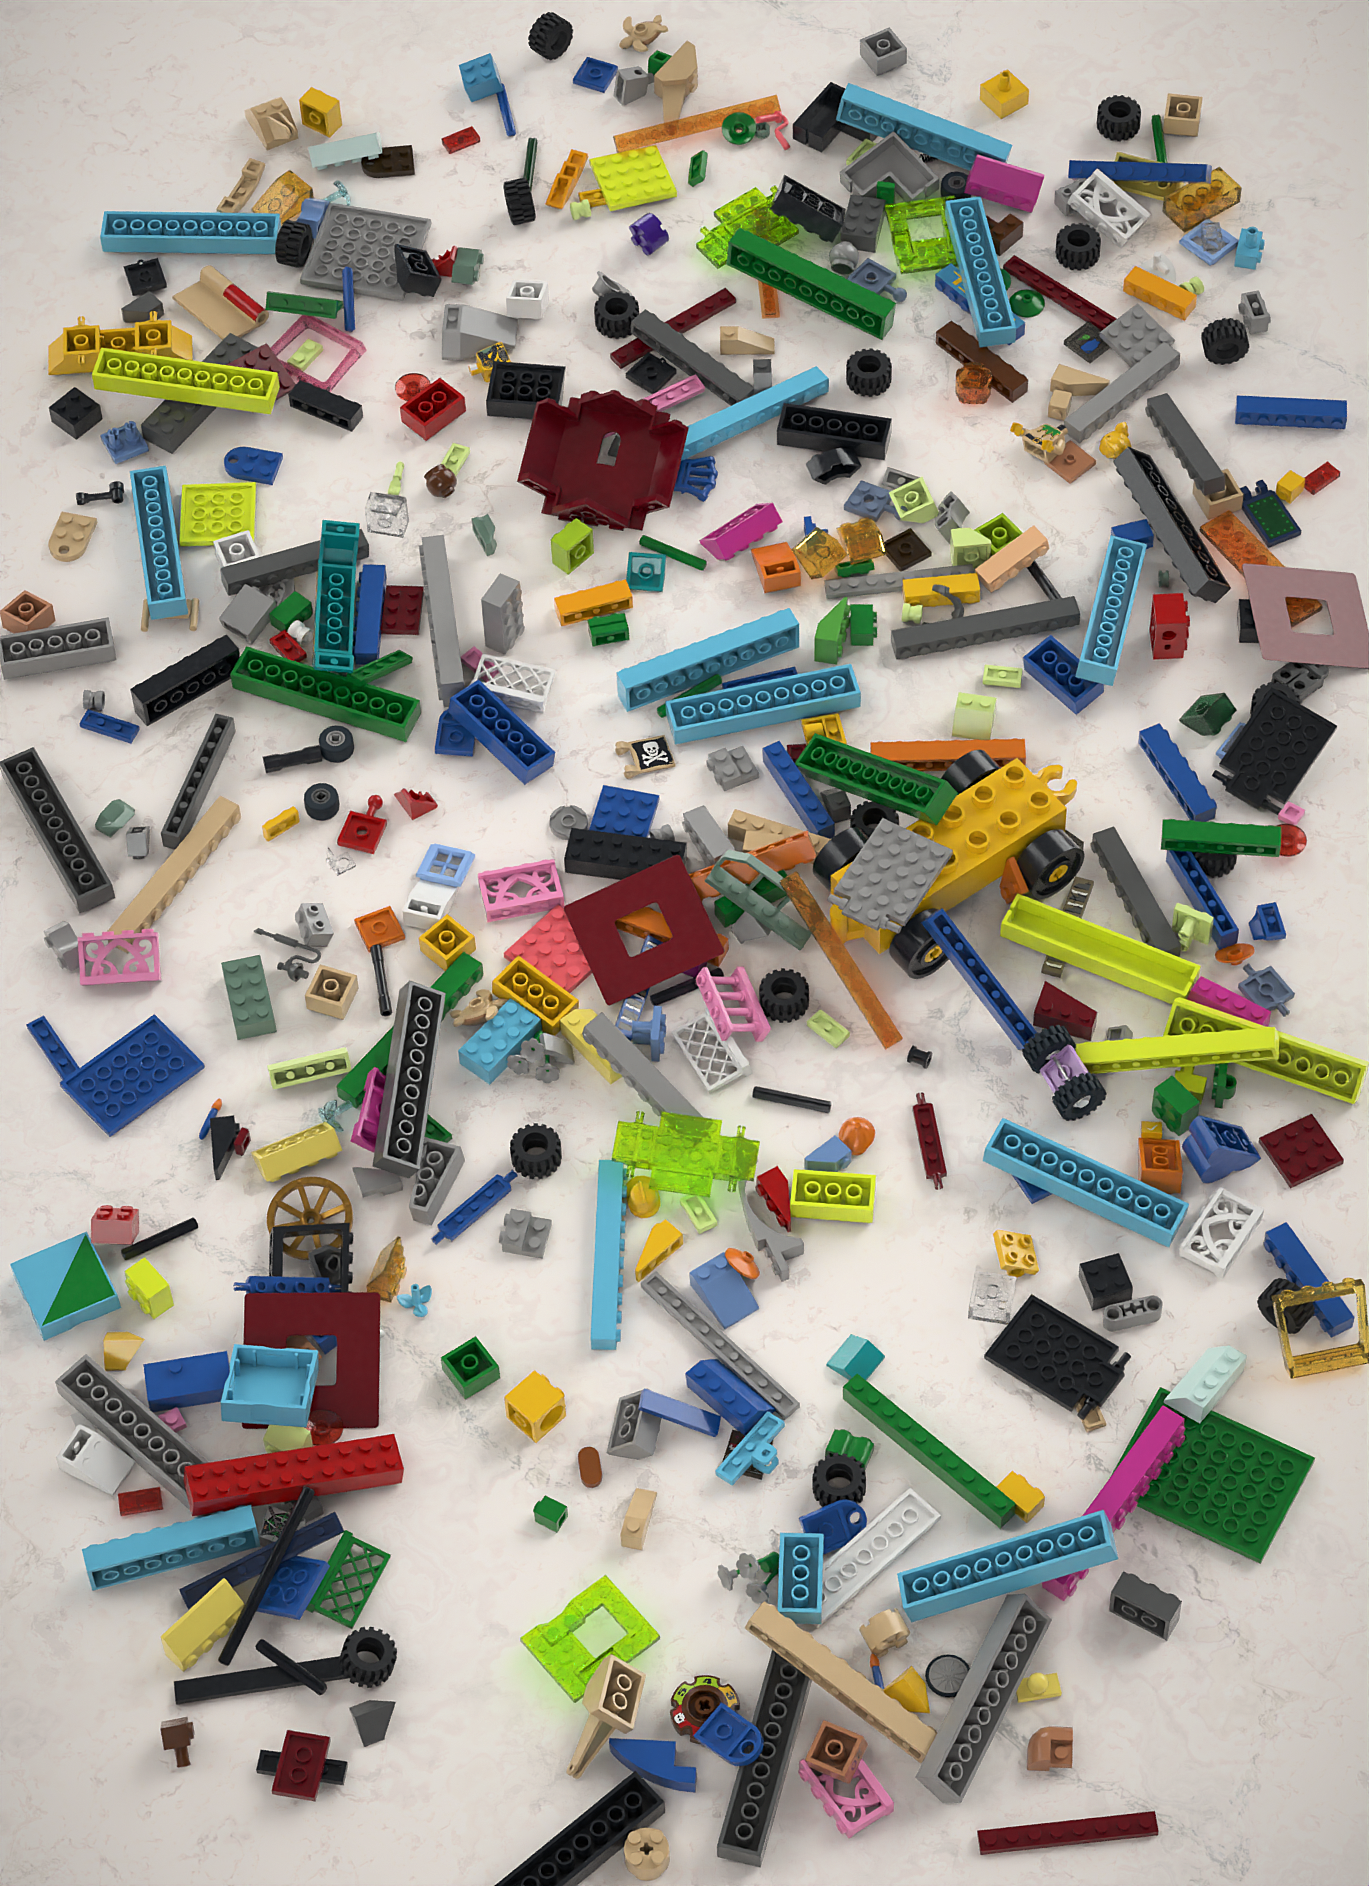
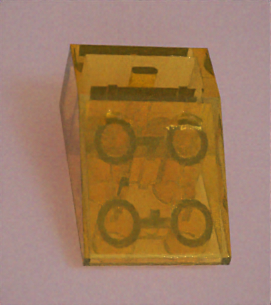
M861 518L858 522L852 524L849 522L844 523L836 528L851 565L887 555L882 533L872 518Z
M397 1236L380 1252L366 1285L367 1292H378L381 1296L380 1300L390 1303L393 1297L398 1295L401 1278L404 1279L407 1273V1267H405L406 1257L403 1256L404 1246H402L401 1237Z

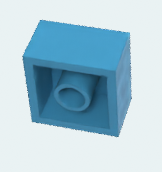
M491 53L459 65L464 89L471 102L503 91L498 68Z

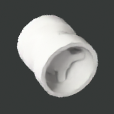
M300 620L294 621L287 632L293 639H297V642L302 646L310 643L314 635V631L309 627H305V624Z

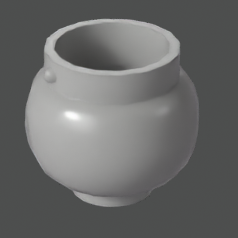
M843 241L833 246L830 250L829 260L832 271L844 275L851 274L859 261V252L852 243Z

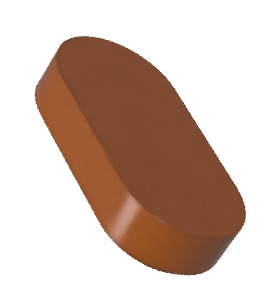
M584 1447L578 1453L581 1481L584 1486L594 1488L602 1482L599 1453L593 1447Z

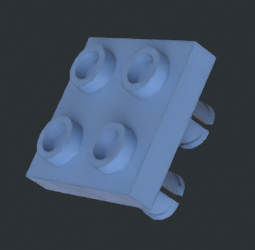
M129 421V424L126 422L124 426L112 428V430L109 429L108 432L100 435L101 441L115 464L149 451L148 445L134 421Z
M654 1006L653 1019L650 1022L632 1021V1044L650 1045L651 1061L655 1062L660 1061V1054H664L666 1014H662V1006Z

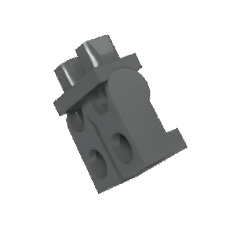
M1289 662L1273 673L1271 682L1272 684L1280 682L1282 685L1285 683L1288 685V688L1292 687L1294 692L1298 693L1300 704H1302L1303 699L1323 686L1324 679L1329 674V668L1325 665L1317 668L1315 664Z

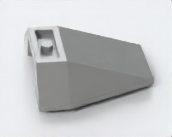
M446 304L442 327V360H463L476 357L477 352L499 342H502L505 350L515 348L518 319L466 304Z

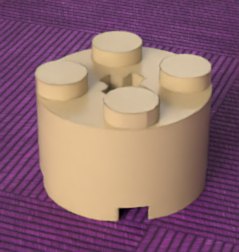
M894 1608V1612L888 1609L876 1614L869 1619L870 1624L865 1627L863 1624L859 1629L872 1654H876L878 1658L886 1655L891 1647L896 1646V1648H900L907 1644L906 1638L910 1634L897 1608Z
M640 1828L629 1833L624 1845L625 1865L628 1871L640 1880L649 1881L660 1877L668 1868L670 1862L669 1844L661 1830Z

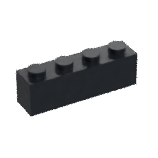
M299 380L288 394L290 407L351 432L363 418L362 405L345 399L340 395L328 392L326 389H321L308 382Z

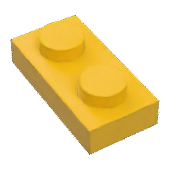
M292 806L288 810L281 812L277 817L268 820L262 825L264 838L269 842L299 823L298 810Z

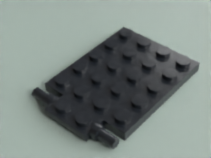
M1271 687L1219 763L1220 767L1234 774V776H1226L1215 770L1212 777L1222 782V785L1226 787L1225 791L1255 809L1259 810L1261 807L1278 815L1282 808L1271 803V800L1267 798L1268 795L1286 805L1337 730V725Z
M1031 1294L984 1354V1359L1070 1412L1085 1397L1084 1406L1077 1414L1080 1419L1084 1420L1097 1405L1102 1407L1124 1378V1366L1130 1360L1131 1355L1124 1352L1120 1359L1111 1365L1110 1362L1119 1351V1346Z

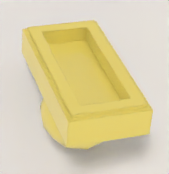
M1036 1672L1028 1678H1023L1016 1691L1018 1703L1061 1696L1062 1692L1057 1673L1044 1675Z

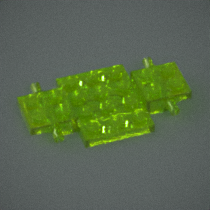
M775 185L770 188L773 194L768 197L755 187L714 211V217L721 224L710 231L703 226L700 232L705 237L696 243V248L719 269L727 264L729 241L739 227L777 246L798 235L799 229L787 217L783 215L778 216L772 211L771 204L778 190Z
M637 1111L635 1122L618 1121L612 1161L627 1165L625 1176L629 1177L630 1175V1178L634 1177L635 1168L652 1170L649 1189L710 1198L713 1179L729 1181L727 1189L729 1192H731V1188L732 1192H736L737 1181L746 1180L754 1182L760 1141L744 1138L745 1126H742V1132L741 1125L737 1126L736 1137L720 1135L722 1120L662 1112L658 1127L644 1124L645 1113L641 1111L640 1116V1111Z

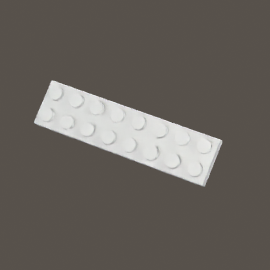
M911 1488L823 1564L822 1624L941 1519V1515ZM813 1624V1625L816 1626L817 1628H819L822 1624Z

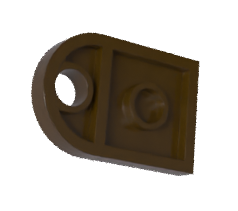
M412 145L383 147L382 153L378 154L379 158L368 159V156L362 157V170L369 177L388 178L415 175Z

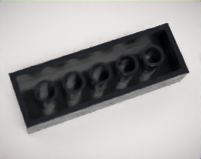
M784 403L777 427V445L823 452L845 447L854 450L858 457L885 460L892 433V418Z
M226 634L207 646L200 648L193 654L184 657L179 662L168 666L163 671L152 675L142 683L136 684L130 689L135 713L146 726H149L231 679L230 674L240 658L239 648Z
M571 828L564 857L565 873L622 880L675 855H679L685 865L687 860V843Z

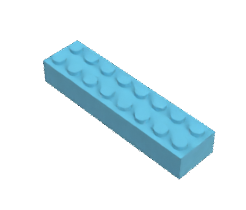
M240 1505L235 1509L218 1511L206 1517L199 1516L193 1520L176 1522L164 1528H153L145 1533H134L126 1538L111 1539L99 1545L92 1544L82 1549L92 1591L261 1547L251 1505Z

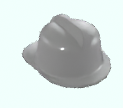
M597 272L599 278L592 287V291L598 297H604L605 293L610 294L611 291H623V293L627 292L630 296H633L625 287L611 280L602 272Z

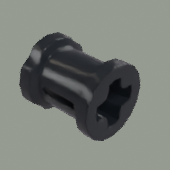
M913 1045L908 1053L907 1062L923 1065V1068L927 1069L932 1059V1052L919 1050Z

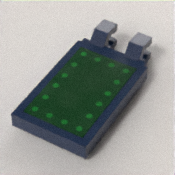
M1263 479L1256 482L1257 487H1255V491L1258 494L1252 497L1251 491L1247 486L1240 488L1243 493L1242 510L1268 548L1301 535L1302 530L1275 491L1268 490Z

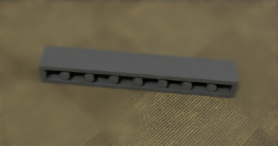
M645 309L631 321V333L689 376L696 374L708 390L730 406L754 395V387L750 383L745 382L735 372L727 369L723 363L716 361L709 353L704 352L695 343L690 342L683 334L672 329L669 324L661 321L654 313H650Z
M1168 393L1148 398L1147 407H1145L1147 417L1152 419L1154 427L1159 429L1161 437L1165 438L1168 447L1172 448L1175 457L1179 458L1183 469L1188 471L1189 478L1194 480L1196 488L1201 490L1204 496L1225 490L1224 473Z
M359 529L357 560L369 557V543L362 529ZM320 540L220 568L221 581L228 596L238 594L245 584L250 587L255 586L259 588L275 584L286 578L293 579L316 572Z
M215 713L161 831L163 847L176 849L191 831L236 732L233 717Z
M1115 827L1093 833L1092 842L1090 843L1093 853H1097L1100 866L1107 871L1108 880L1114 884L1117 896L1122 898L1126 912L1131 914L1133 925L1135 928L1138 927L1142 941L1149 946L1180 957L1181 944Z

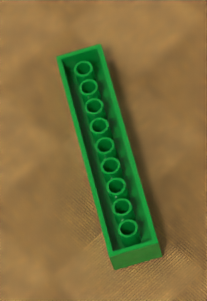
M740 227L730 239L727 255L728 266L881 340L884 339L892 328L896 303L892 300L880 296L874 291L851 282L843 276L822 268Z
M247 646L230 674L234 689L404 742L409 738L421 715L419 699L370 684L359 687L346 680L344 676L324 670H314L312 666Z
M816 733L795 762L797 768L808 778L934 825H938L958 794L946 780Z

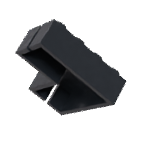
M830 82L793 123V139L805 145L809 143V147L821 153L840 132L862 142L865 139L873 142L878 136L836 120L845 88L833 82Z

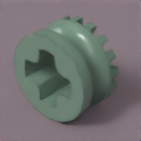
M768 123L756 124V137L760 139L769 137L770 126Z
M1166 570L1164 573L1159 571V587L1163 585L1169 587V571Z

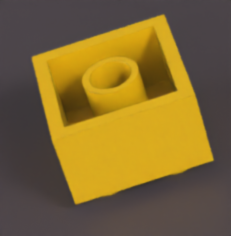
M311 87L299 99L303 125L329 138L342 126L340 102L335 97H331Z
M448 914L419 937L420 951L444 971L463 952L470 955L476 950L475 936Z

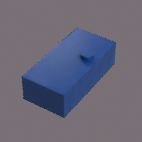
M1049 635L1023 657L1024 670L1076 715L1104 693V684L1075 677L1080 659L1052 635Z
M227 1351L143 1364L150 1411L154 1413L172 1410L176 1407L185 1408L221 1402L225 1382L230 1374Z

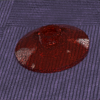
M409 373L397 380L395 392L402 400L409 401L431 383L422 374Z
M1293 824L1277 825L1281 827L1280 856L1291 857L1300 854L1305 849L1307 843L1304 831Z
M316 1410L309 1413L307 1427L304 1428L310 1431L313 1445L319 1446L338 1441L343 1433V1422L336 1413L330 1410Z

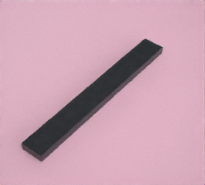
M340 1656L297 1663L323 1682L347 1679L343 1675L344 1671L340 1669ZM271 1666L174 1681V1691L177 1705L304 1684L281 1667Z

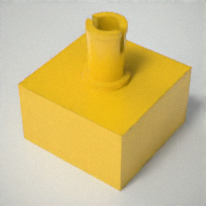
M1007 69L980 84V100L1000 119H1003L1028 105L1029 89Z

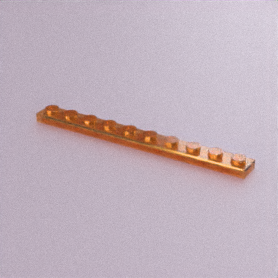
M777 95L615 135L613 140L617 153H622L720 128L724 119L735 112L746 113L755 119L757 116L774 114L775 111H781Z
M795 871L780 880L779 883L884 1049L886 1050L903 1039L799 873Z

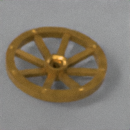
M303 1177L286 1184L275 1194L267 1212V1228L270 1234L272 1228L277 1226L326 1224L322 1221L345 1211L344 1223H350L349 1232H351L353 1209L348 1196L336 1183L321 1177ZM306 1186L324 1187L314 1209L310 1208L304 1189ZM296 1189H298L303 1203V1212L283 1202V1199ZM331 1190L340 1198L343 1204L319 1214ZM278 1207L299 1218L300 1221L275 1226V1216ZM334 1233L338 1236L329 1246L340 1248L341 1236L338 1233ZM312 1235L315 1248L322 1247L319 1235ZM297 1236L290 1246L283 1242V1253L296 1259L309 1260L307 1253L309 1251L297 1250L305 1236Z

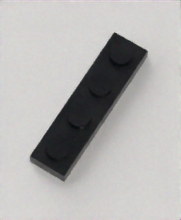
M260 1750L256 1768L257 1773L275 1776L281 1752ZM326 1759L321 1782L344 1786L348 1762Z

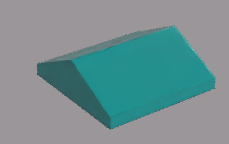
M629 552L626 576L629 589L663 592L666 555Z
M850 1334L827 1362L826 1366L848 1380L857 1373L867 1380L884 1360L885 1355L869 1340Z

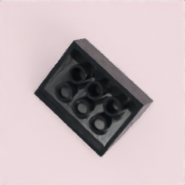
M786 175L783 176L771 204V209L776 215L787 217L791 223L803 226L805 231L819 235V238L825 242L830 241L833 243L843 226L845 208Z
M494 361L486 398L487 416L533 419L537 402L546 398L553 399L562 406L566 366Z

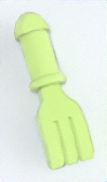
M403 462L396 464L395 474L390 483L388 494H400V480L402 479L404 469Z

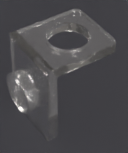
M326 848V864L330 869H333L337 876L356 867V863L348 852L335 857L330 848ZM346 859L349 861V864L346 867H340L338 862Z

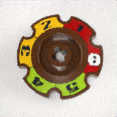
M710 1675L695 1676L694 1682L691 1684L684 1681L677 1687L671 1697V1706L675 1707L670 1710V1719L674 1729L680 1736L690 1735V1742L702 1745L695 1740L694 1734L721 1702L733 1711L740 1710V1701L736 1691L730 1684L721 1685L720 1678Z

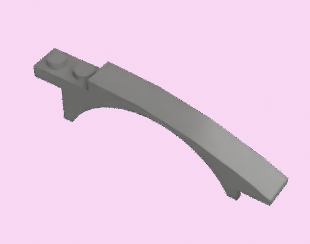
M738 1133L736 1138L737 1175L745 1220L757 1251L764 1250L766 1258H770L773 1263L771 1266L774 1274L779 1275L782 1282L789 1279V1267L786 1260L803 1255L804 1243L801 1238L786 1236L769 1228L752 1211L746 1198L745 1187L749 1174L758 1162V1149L756 1146L748 1149L741 1133Z

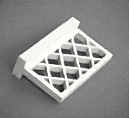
M482 654L474 679L470 685L486 675L490 681L482 683L505 705L544 713L545 703L555 676V670ZM484 662H493L495 666L486 669ZM504 666H511L513 670L504 673V671L501 668ZM498 670L501 676L493 679L489 673ZM528 670L531 675L523 678L520 672ZM516 674L520 680L511 683L508 677ZM542 674L550 675L549 679L541 682L538 676ZM535 678L538 684L529 687L526 682ZM505 680L508 685L502 687L496 683ZM523 683L526 690L519 691L514 687ZM541 688L544 694L543 696L536 695L533 691Z
M705 1008V1013L676 1028L671 1033L710 1094L742 1075L747 1077L753 1073L750 1064L732 1036L730 1035L727 1041L721 1040L708 1008ZM706 1020L708 1023L706 1030L696 1029L700 1022ZM684 1031L691 1032L689 1040L680 1039L678 1035ZM695 1033L704 1035L702 1043L692 1041ZM708 1036L717 1037L715 1045L706 1044ZM691 1045L700 1047L698 1055L689 1053ZM704 1048L713 1049L711 1058L702 1056ZM717 1051L727 1053L725 1060L715 1058ZM700 1060L710 1062L707 1070L698 1068ZM713 1063L723 1064L721 1073L711 1071ZM727 1065L736 1067V1072L725 1074ZM709 1075L719 1077L718 1082L710 1086L707 1082Z

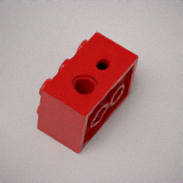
M1183 593L1153 594L1149 627L1153 660L1183 658L1184 650H1187L1190 616H1186L1188 601H1184Z

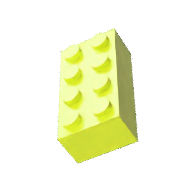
M794 1169L790 1215L796 1218L873 1223L876 1175Z

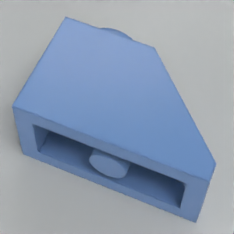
M834 1135L804 1158V1169L838 1172L841 1169L847 1168L851 1163V1150Z

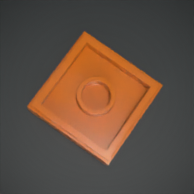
M391 906L354 919V923L368 952H371L370 948L373 945H381L383 948L405 939V934Z

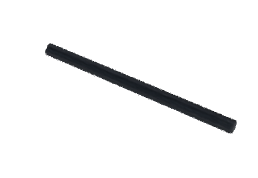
M309 1487L303 1488L218 1658L219 1663L225 1666L230 1665L315 1494L313 1489Z

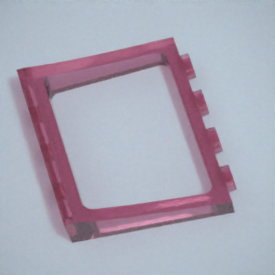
M302 315L273 344L271 350L277 356L306 329H311L349 349L348 354L325 382H321L278 359L290 377L294 375L297 377V381L308 382L331 392L367 349L363 342L314 316Z

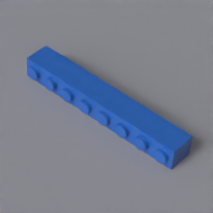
M1069 160L1068 178L1073 180L1088 179L1096 169H1099L1112 181L1211 184L1212 166L1208 164Z
M943 908L935 911L921 922L1016 1048L1018 1050L1025 1048V1043H1029L1028 1040L1034 1038V1034L1037 1031Z

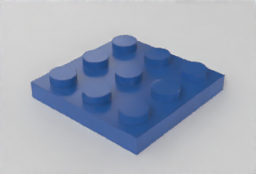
M603 785L589 830L648 838L660 797L655 794Z
M296 1556L280 1564L256 1612L300 1620L330 1565L326 1561Z

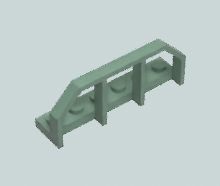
M727 850L705 879L707 884L799 951L824 920L814 899L752 854ZM725 860L746 863L759 872V874L747 887L721 868L720 865ZM763 877L788 894L777 907L752 890ZM792 898L808 908L814 921L809 930H806L780 911Z

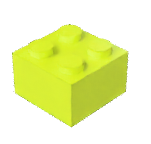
M145 1257L124 1271L126 1276L125 1283L129 1288L127 1292L133 1301L137 1300L140 1303V1308L146 1315L150 1314L155 1319L174 1306L169 1284Z

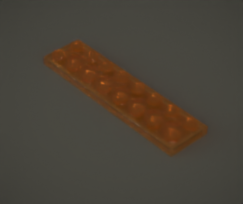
M1230 510L1200 526V532L1244 578L1242 567L1244 563L1285 567ZM1285 598L1292 627L1320 612L1323 608V605L1317 599Z

